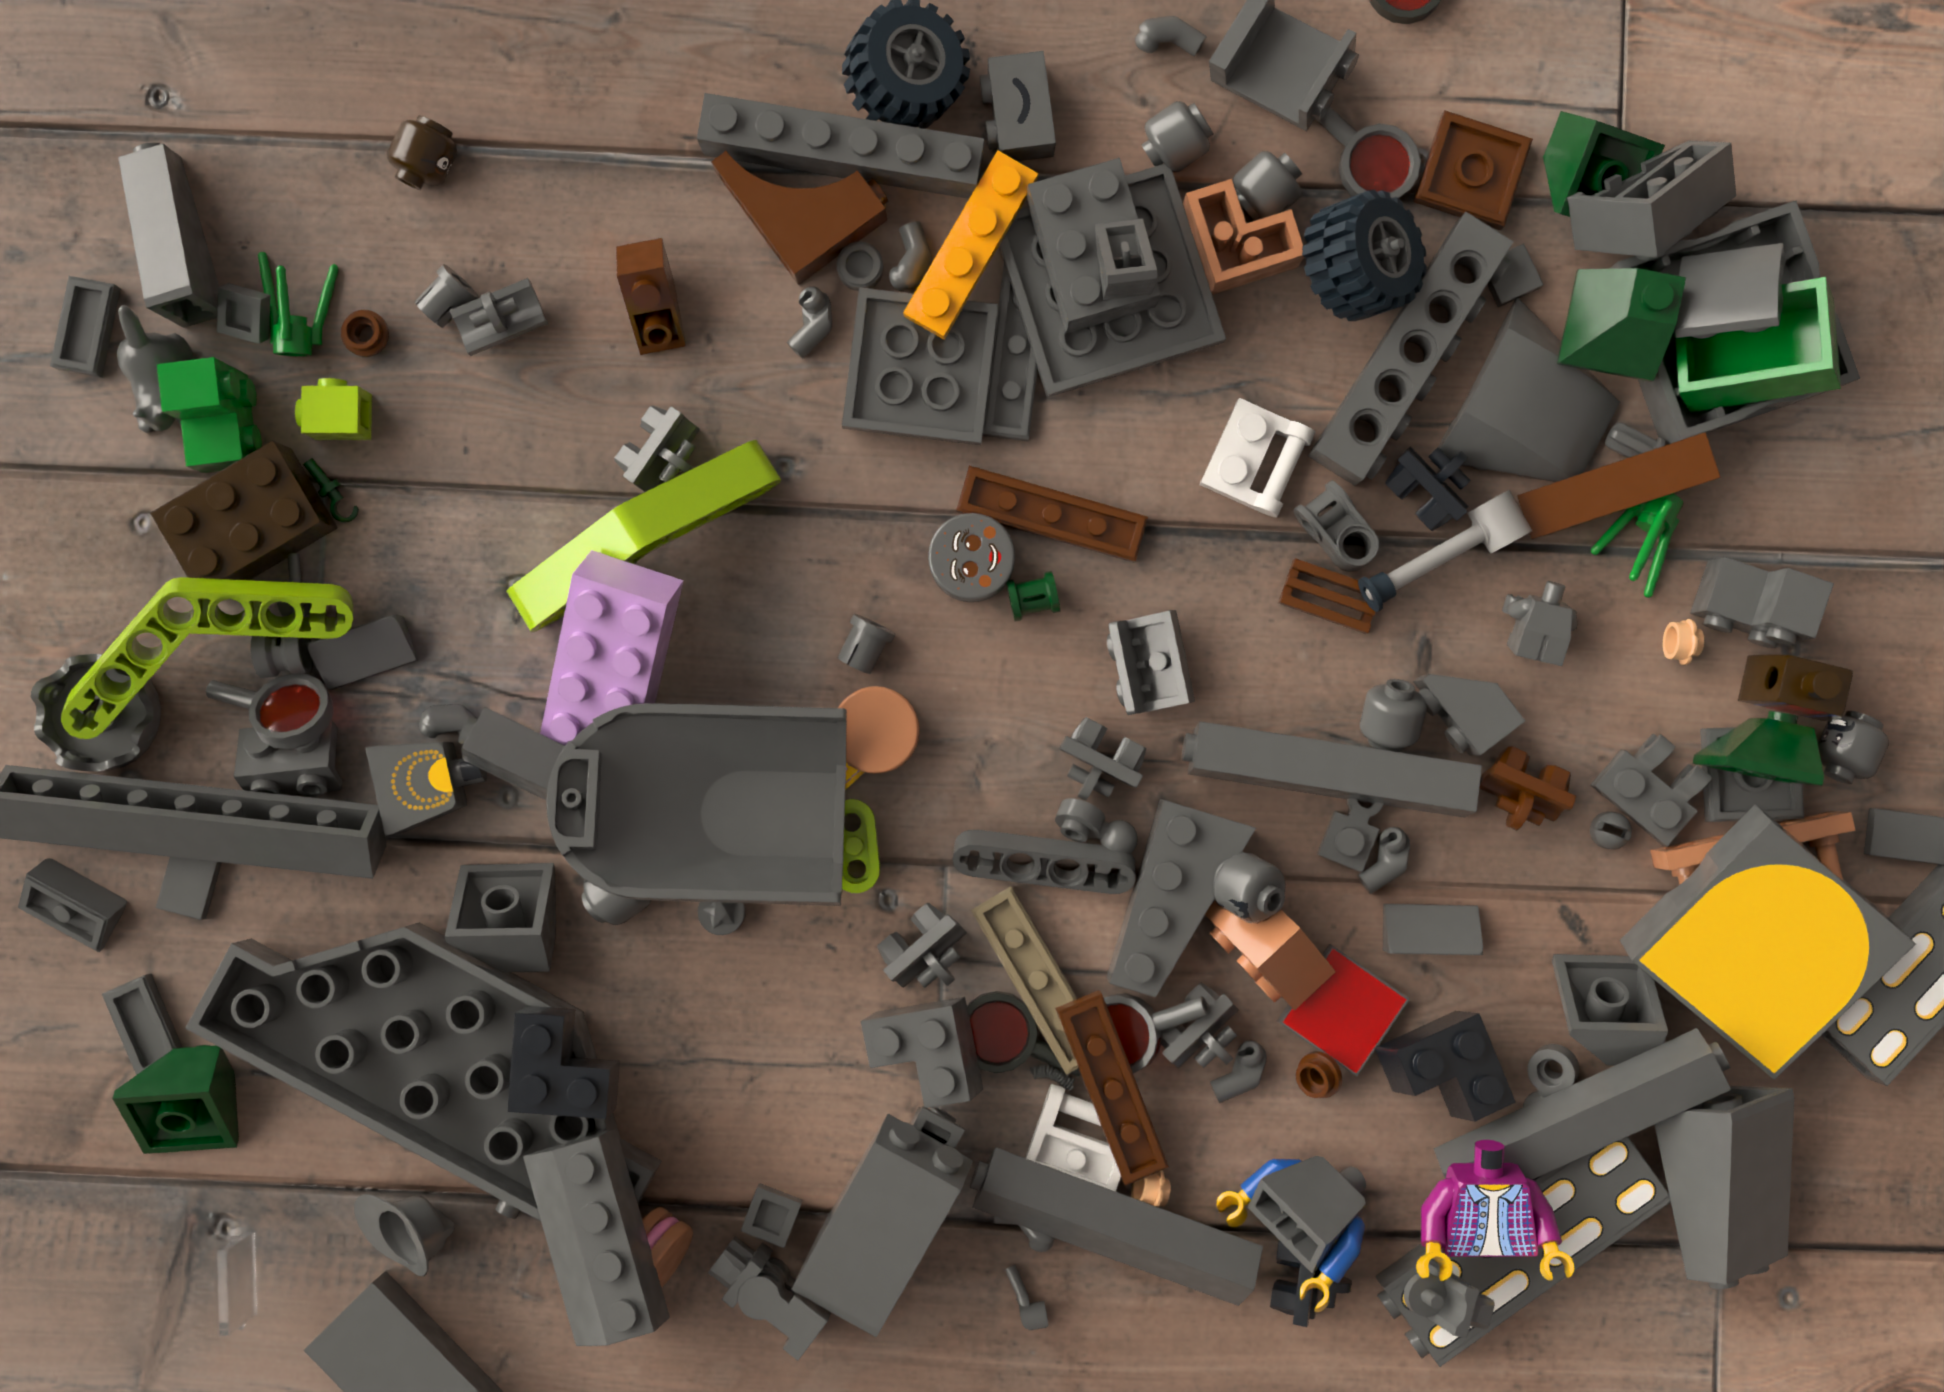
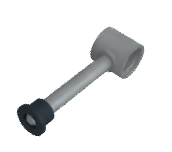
M1510 490L1469 511L1467 514L1472 521V527L1388 574L1380 572L1370 579L1367 577L1360 578L1358 586L1369 607L1375 612L1382 610L1383 603L1396 596V590L1480 543L1484 544L1491 554L1530 533L1532 529Z

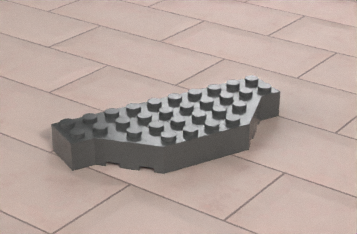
M420 922L296 960H291L252 938L231 943L185 1028L541 1221L523 1158L527 1154L616 1128L638 1205L662 1162L660 1159L621 1139L614 1113L607 1119L508 1112L515 1012L526 1006L576 1009L572 1057L597 1059L584 1011L512 972H501L446 943L444 935Z

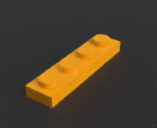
M997 150L904 310L903 315L905 318L945 340L1026 200L1028 184L1038 180L1037 172Z

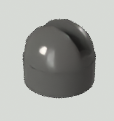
M1617 812L1600 813L1593 819L1590 825L1592 840L1598 846L1605 849H1619L1626 845L1631 838L1632 827L1630 822L1624 815ZM1604 823L1622 829L1621 837L1602 831Z

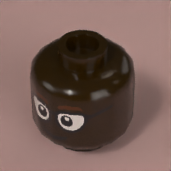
M421 115L417 117L416 121H403L387 151L388 161L393 167L398 169L395 178L417 190H421L424 184L430 186L441 185L457 155V147L451 140L453 133L441 124Z

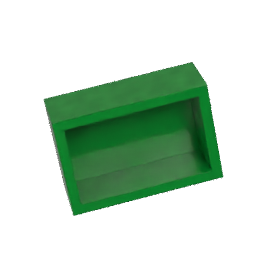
M1820 277L1781 284L1784 302L1779 326H1771L1760 332H1745L1743 330L1721 332L1703 339L1692 336L1676 338L1679 394L1689 411L1695 412L1721 406L1727 407L1841 389L1834 298L1827 278Z

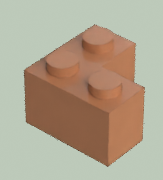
M1232 179L1186 193L1183 206L1212 295L1298 268L1304 258L1302 256L1303 243L1292 209L1246 224Z
M1216 900L1210 905L1205 914L1215 926L1209 934L1228 954L1234 948L1242 954L1236 960L1237 963L1274 1003L1282 997L1295 1011L1336 972L1302 929L1281 909L1269 919L1258 924L1243 921L1222 908Z

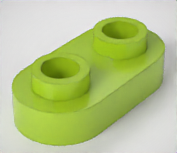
M858 799L845 800V816L849 813L857 814L861 819V826L856 831H849L844 826L842 889L850 893H862L873 887L880 875L876 820L874 812L868 804ZM860 860L865 864L866 872L862 877H854L849 873L848 867L851 861Z

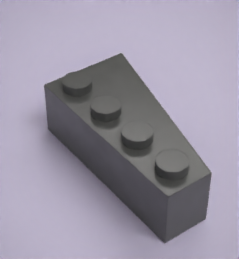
M1159 800L1106 978L1110 984L1156 998L1215 898L1213 880L1217 868L1224 860L1242 853L1254 833L1255 827L1166 800Z

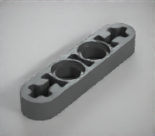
M985 830L964 831L957 836L954 843L953 865L959 872L971 877L1106 894L1127 892L1135 883L1136 864L1132 853L1115 852L1104 845ZM970 850L979 851V856L970 855ZM995 852L1000 853V860L994 859ZM1016 853H1024L1032 857L1033 861L1026 865H1019L1013 863L1009 857ZM1062 859H1071L1078 862L1080 866L1075 870L1066 871L1057 867L1055 863ZM1089 864H1094V871H1089ZM1111 868H1118V873H1110Z

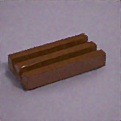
M1296 558L1293 559L1278 604L1363 634L1369 633L1370 623L1376 612L1367 603L1297 579L1300 572L1361 594L1358 580ZM1297 589L1362 612L1361 619L1358 620L1292 597V591Z

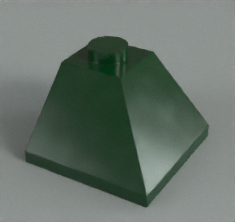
M1561 111L1543 156L1554 212L1570 217L1567 197L1578 192L1591 196L1604 190V180L1616 174L1620 175L1623 181L1642 172L1641 163L1661 154L1665 145L1594 119Z
M1639 268L1578 269L1576 271L1557 364L1653 382L1676 327L1686 277Z
M1768 711L1767 718H1749L1694 754L1692 763L1782 783L1822 786L1824 780L1815 728L1798 725L1799 716L1776 711Z
M217 1045L174 1048L114 1091L112 1099L143 1154L237 1148L239 1132L235 1072L224 1050Z

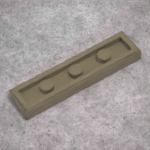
M1011 886L971 911L1067 1075L1076 1070L1078 1066L1055 1008L1078 998L1020 898Z

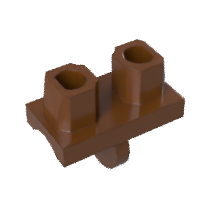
M1508 746L1500 753L1494 765L1481 775L1479 789L1498 797L1495 806L1508 812L1506 826L1515 831L1519 830L1525 821L1540 826L1544 818L1554 822L1565 809L1570 811L1576 799V795L1568 792L1571 773L1556 765H1546L1541 769L1539 777L1535 778L1525 773L1530 759L1527 752L1513 746Z

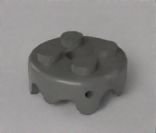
M85 654L69 657L59 670L50 676L41 678L32 688L31 699L36 705L35 735L57 756L55 762L61 767L79 771H111L123 768L136 761L149 749L156 738L160 726L161 704L158 692L151 679L147 681L100 735L91 739H78L71 736L63 728L61 713L71 690L102 654ZM113 668L106 671V675L115 682L123 683L131 679L121 669ZM95 695L94 701L84 711H79L86 715L100 698Z

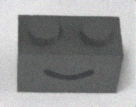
M1044 51L988 58L987 74L980 75V88L983 104H992L993 120L986 121L989 150L997 149L1016 161L1054 157L1056 140Z

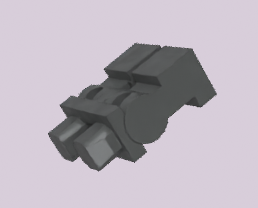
M734 1236L708 1272L728 1288L721 1300L731 1308H734L738 1302L741 1311L752 1319H766L788 1337L783 1349L798 1361L826 1325L831 1312L791 1290L796 1279L791 1276L788 1266L782 1260L770 1257L773 1252L770 1247L762 1242L758 1249L754 1251Z

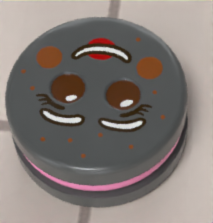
M978 513L960 514L947 520L935 532L928 551L929 567L934 581L947 595L964 602H980L998 594L1006 586L1008 580H1010L1015 564V548L1007 530L995 519Z

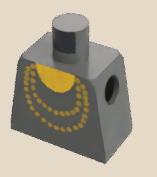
M453 742L384 745L365 748L385 836L407 832L467 806L464 786L487 780L486 771L462 760V758L457 759Z

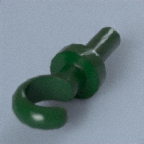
M313 458L306 461L303 465L322 488L318 491V494L321 498L328 496L331 500L330 513L337 521L343 523L354 520L359 512L357 506L354 505L353 512L349 517H343L337 511L338 503L344 498L337 490L341 486L337 479L330 481Z

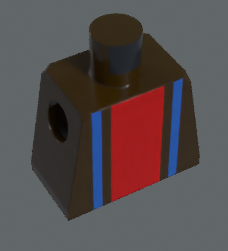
M1748 655L1738 701L1820 721L1842 718L1846 708L1853 671L1792 655ZM1772 671H1774L1778 678L1776 684L1770 689L1768 685L1769 677Z

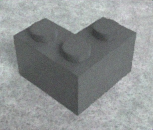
M1724 556L1707 561L1690 614L1705 618L1703 625L1713 630L1731 633L1734 628L1748 633V641L1763 647L1776 648L1777 644L1794 646L1796 641L1816 638L1834 583L1790 568L1768 572Z
M965 997L878 1011L861 1021L870 1068L912 1061L916 1062L924 1108L968 1102L983 1090Z

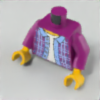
M1479 1140L1475 1142L1474 1163L1451 1164L1447 1169L1446 1178L1436 1184L1422 1204L1421 1245L1426 1248V1254L1421 1256L1416 1264L1417 1273L1421 1278L1429 1277L1428 1265L1431 1259L1439 1264V1279L1444 1281L1451 1276L1453 1270L1449 1257L1538 1256V1248L1544 1249L1545 1256L1540 1262V1272L1545 1279L1553 1280L1552 1272L1549 1268L1552 1258L1559 1259L1563 1263L1567 1278L1573 1275L1574 1263L1572 1258L1568 1254L1559 1251L1558 1245L1562 1243L1552 1206L1534 1180L1526 1178L1517 1164L1504 1163L1505 1147L1501 1142L1495 1140Z

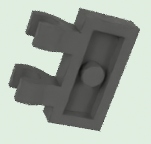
M1652 734L1634 756L1626 750H1620L1591 783V786L1658 843L1667 847L1698 812L1688 801L1697 795L1709 783L1712 777L1698 765L1693 767L1691 764H1688L1670 786L1665 784L1651 771L1667 759L1676 746L1660 734L1657 737L1655 734Z

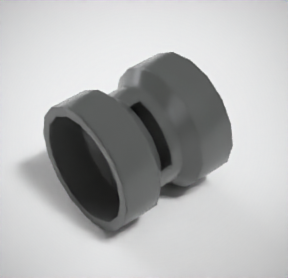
M252 636L250 650L256 674L260 678L277 677L281 671L289 670L292 674L310 673L313 667V660L306 644L311 642V638Z

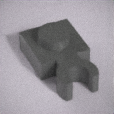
M1348 798L1346 799L1349 807L1347 816L1337 811L1333 812L1317 855L1358 872H1363L1380 830L1367 823L1370 816L1376 815L1382 809L1384 803L1375 802L1369 807L1364 808L1360 806L1357 799Z

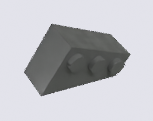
M1687 141L1642 162V172L1622 181L1621 176L1617 174L1604 180L1605 189L1594 195L1587 196L1582 192H1578L1567 197L1575 250L1635 255L1639 260H1653L1663 256L1670 247L1682 238L1690 235L1693 229L1709 217L1717 214L1720 208L1736 197L1731 143Z

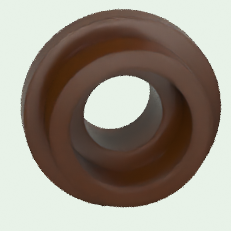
M358 310L351 313L344 320L341 327V339L345 347L353 354L361 357H371L380 353L387 345L389 329L385 320L377 313L370 310ZM365 327H372V338L367 342H361V330Z
M1313 1051L1300 1060L1296 1070V1081L1299 1088L1307 1096L1312 1098H1329L1340 1090L1342 1086V1073L1338 1064L1331 1056L1324 1052Z

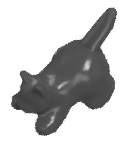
M122 305L118 313L126 339L120 342L117 358L120 369L131 382L135 397L136 410H134L132 415L137 418L139 429L145 433L154 430H167L175 419L181 425L180 419L162 412L157 364L193 360L192 349L187 341L176 333L162 335L156 332L145 333L137 315L128 306Z

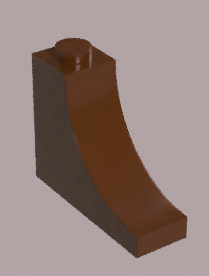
M727 151L711 161L717 176L798 285L838 257L845 246L860 241L887 221L884 205L889 201L885 193L873 178L866 182L859 171L838 182L821 187L788 188L766 182L752 175L741 167Z

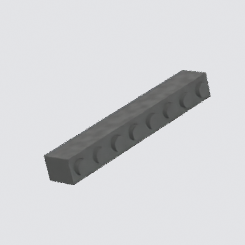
M5 765L0 773V838L372 879L387 846L379 806L374 804Z

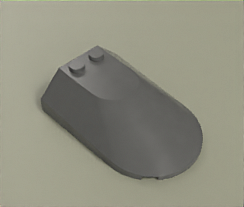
M663 703L633 704L613 709L593 719V723L583 729L571 742L568 741L558 756L552 769L547 789L546 802L549 827L556 846L565 860L582 878L595 887L616 896L637 900L841 906L847 709Z

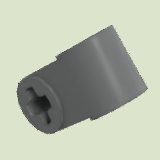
M1333 480L1325 484V491L1306 506L1298 505L1294 508V514L1302 527L1319 543L1334 564L1340 569L1348 572L1358 571L1370 563L1377 555L1379 540L1376 533L1356 510L1347 493ZM1328 506H1332V508L1329 511H1327L1324 515L1320 517L1318 516V514L1325 510ZM1355 537L1363 542L1365 555L1362 559L1350 558L1343 549L1345 538Z

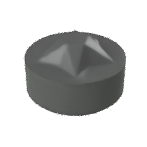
M700 902L698 906V918L701 925L708 932L715 935H727L734 932L742 925L746 917L745 903Z

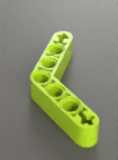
M751 440L615 507L518 580L506 592L531 632L541 630L564 616L572 574L591 550L635 564L651 551L762 496L781 482V478L758 440Z
M188 577L173 578L161 587L71 690L61 713L63 728L71 736L78 739H91L100 735L189 634L339 638L346 634L352 626V597L346 589L334 584ZM175 597L185 598L190 601L193 609L184 613L175 612L169 607L167 601ZM232 599L241 603L244 610L239 614L230 615L221 611L218 604L223 600ZM282 601L290 604L295 611L289 616L280 617L271 613L268 607L275 602ZM304 603H310V617H303ZM327 605L336 606V617L326 616ZM142 633H152L161 640L162 644L154 648L145 647L137 641L136 636ZM113 668L121 669L131 679L123 683L115 682L106 675V671ZM95 695H97L100 700L96 712L91 710L86 715L82 714L79 710H86L94 701Z

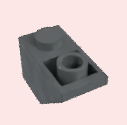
M1434 674L1422 675L1413 681L1420 690L1418 693L1427 702L1426 711L1431 716L1436 714L1440 716L1448 727L1444 731L1445 736L1461 754L1466 751L1469 755H1482L1526 721L1497 683Z

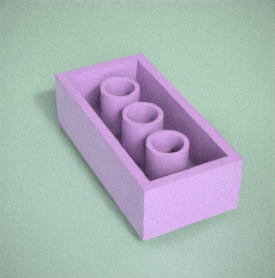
M591 550L572 574L540 734L562 745H566L568 741L571 742L583 729L593 723V719L601 714L627 705L655 703L684 580Z

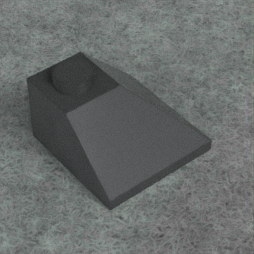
M554 863L460 865L445 932L446 943L501 972H550L556 939Z
M1553 954L1552 964L1569 1035L1606 1065L1614 1066L1664 1044L1668 1028L1654 979L1637 966L1629 956Z

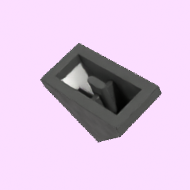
M1143 219L1095 224L1103 300L1151 295L1157 281V267Z

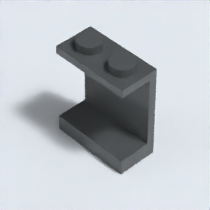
M1247 0L1209 60L1211 81L1307 131L1315 117L1321 120L1328 112L1335 95L1331 91L1339 78L1347 80L1355 68L1359 58V54L1355 52L1356 32L1348 29L1341 41L1278 10L1275 8V0Z

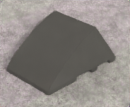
M1517 297L1494 339L1496 342L1457 417L1451 421L1438 447L1450 459L1462 451L1468 457L1462 465L1474 467V469L1484 471L1495 470L1518 474L1521 477L1558 482L1584 473L1620 401L1589 370L1557 364L1561 341Z

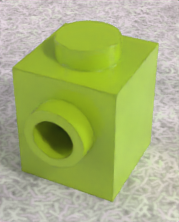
M318 379V386H302L301 399H298L295 405L296 423L301 427L302 434L315 440H371L372 394L359 386H347V381L343 379Z

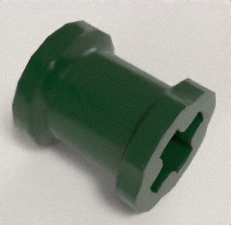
M1052 571L1045 572L1044 578L1021 583L1008 580L1006 583L1015 622L1021 621L1023 615L1045 610H1051L1053 613L1061 612Z

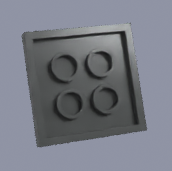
M859 287L842 428L981 446L998 304L967 300L944 340L904 317L903 312L914 294Z

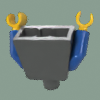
M1314 1156L1304 1161L1300 1159L1269 1160L1240 1184L1242 1190L1239 1193L1233 1191L1222 1193L1217 1199V1209L1221 1213L1228 1206L1237 1205L1238 1209L1230 1214L1226 1221L1230 1227H1238L1246 1221L1247 1209L1245 1206L1249 1203L1248 1208L1311 1273L1319 1269L1321 1274L1318 1278L1307 1279L1302 1284L1300 1300H1303L1309 1289L1317 1288L1321 1290L1324 1297L1315 1307V1312H1321L1328 1306L1329 1287L1333 1282H1340L1360 1254L1365 1224L1360 1216L1367 1205L1365 1198L1361 1195L1366 1189L1365 1178L1358 1169L1352 1166L1338 1172L1324 1157Z

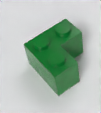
M215 357L157 364L162 412L181 420L186 467L202 473L222 471L262 447L261 434L257 425H254L252 407L256 406L257 403L256 389L253 381L248 378L247 374Z

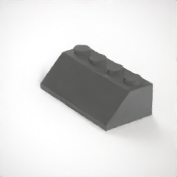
M616 1128L523 1156L576 1346H607L655 1332L670 1316L658 1273L653 1263L652 1252Z

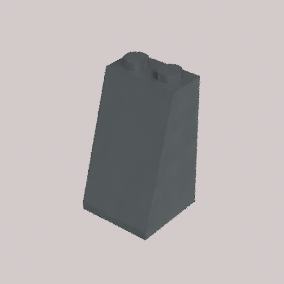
M1730 1086V1091L1655 1124L1687 1280L1708 1282L1709 1287L1713 1289L1732 1288L1739 1284L1738 1279L1746 1275L1767 1272L1770 1269V1264L1788 1256L1794 1120L1793 1088Z
M887 1114L823 1223L791 1290L877 1337L961 1192L973 1160L960 1154L955 1148L944 1145L917 1130L913 1125Z

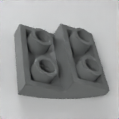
M1783 243L1682 257L1679 276L1686 277L1675 327L1676 338L1692 336L1703 339L1721 332L1738 330L1760 332L1771 326H1779L1784 302L1781 282L1786 261Z

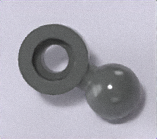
M1067 798L1061 802L1055 822L1061 828L1060 831L1065 837L1077 842L1098 838L1101 841V845L1120 853L1129 854L1136 848L1138 835L1130 823L1123 820H1114L1108 823L1105 821L1104 813L1099 808L1083 800Z
M1558 1044L1544 1045L1530 1058L1527 1066L1528 1077L1538 1090L1526 1097L1523 1107L1565 1089L1577 1081L1580 1072L1579 1063L1576 1056L1568 1048ZM1554 1060L1560 1063L1563 1072H1554L1549 1066V1061Z

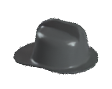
M363 1194L354 1203V1214L359 1228L366 1239L383 1255L404 1265L418 1276L427 1275L429 1261L442 1250L446 1239L455 1230L454 1222L439 1209L434 1208L422 1196H413L389 1203L377 1196Z

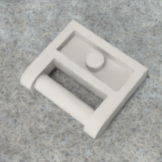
M1239 398L1199 485L1263 514L1277 518L1283 506V503L1280 502L1283 492L1304 446H1310L1315 431L1304 424L1290 421ZM1276 433L1287 438L1263 494L1251 490L1250 487Z
M1051 1084L1025 1158L1116 1192L1121 1176L1108 1143L1054 1124L1058 1111L1101 1126L1093 1104L1064 1093L1065 1088Z

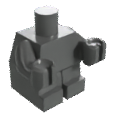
M1547 581L1542 597L1529 595L1528 598H1523L1521 596L1514 597L1513 594L1506 595L1502 611L1516 619L1512 633L1510 632L1507 646L1516 656L1558 666L1563 665L1571 640V631L1577 629L1578 626L1577 611L1570 608L1566 603L1561 602L1565 585Z

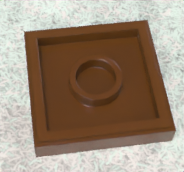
M1444 110L1441 114L1413 202L1460 218L1467 212L1491 228L1501 231L1505 227L1533 139Z

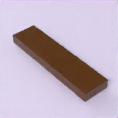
M1706 432L1519 494L1517 497L1523 515L1532 529L1530 536L1533 540L1721 477Z
M970 465L956 509L958 513L983 514L1007 527L1133 563L1136 562L1148 516Z
M1100 990L1056 1007L1061 1025L1125 1186L1169 1168Z

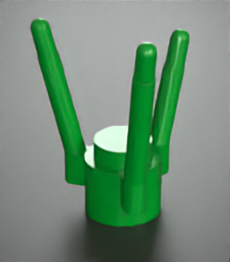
M260 252L258 254L263 291L265 294L271 295L270 344H273V354L290 357L312 356V345H322V329L339 268L335 264L329 267L313 325L310 327L307 326V317L290 315L286 269L282 265L276 268L277 307L268 256L265 252Z
M1673 493L1627 508L1591 548V553L1598 555L1632 518L1637 516L1636 525L1648 534L1634 562L1629 579L1631 581L1638 580L1656 540L1660 536L1644 589V596L1646 598L1652 597L1672 534L1680 521L1677 516L1684 504L1683 500Z

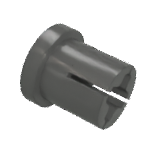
M445 264L436 271L439 276L415 300L418 308L430 320L442 328L453 318L450 310L479 298L473 288Z
M854 613L850 620L853 627L837 658L859 671L871 674L886 642L892 643L896 634L886 627Z

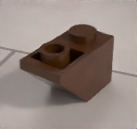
M658 238L617 246V279L640 355L685 347L686 342L674 279L663 239Z

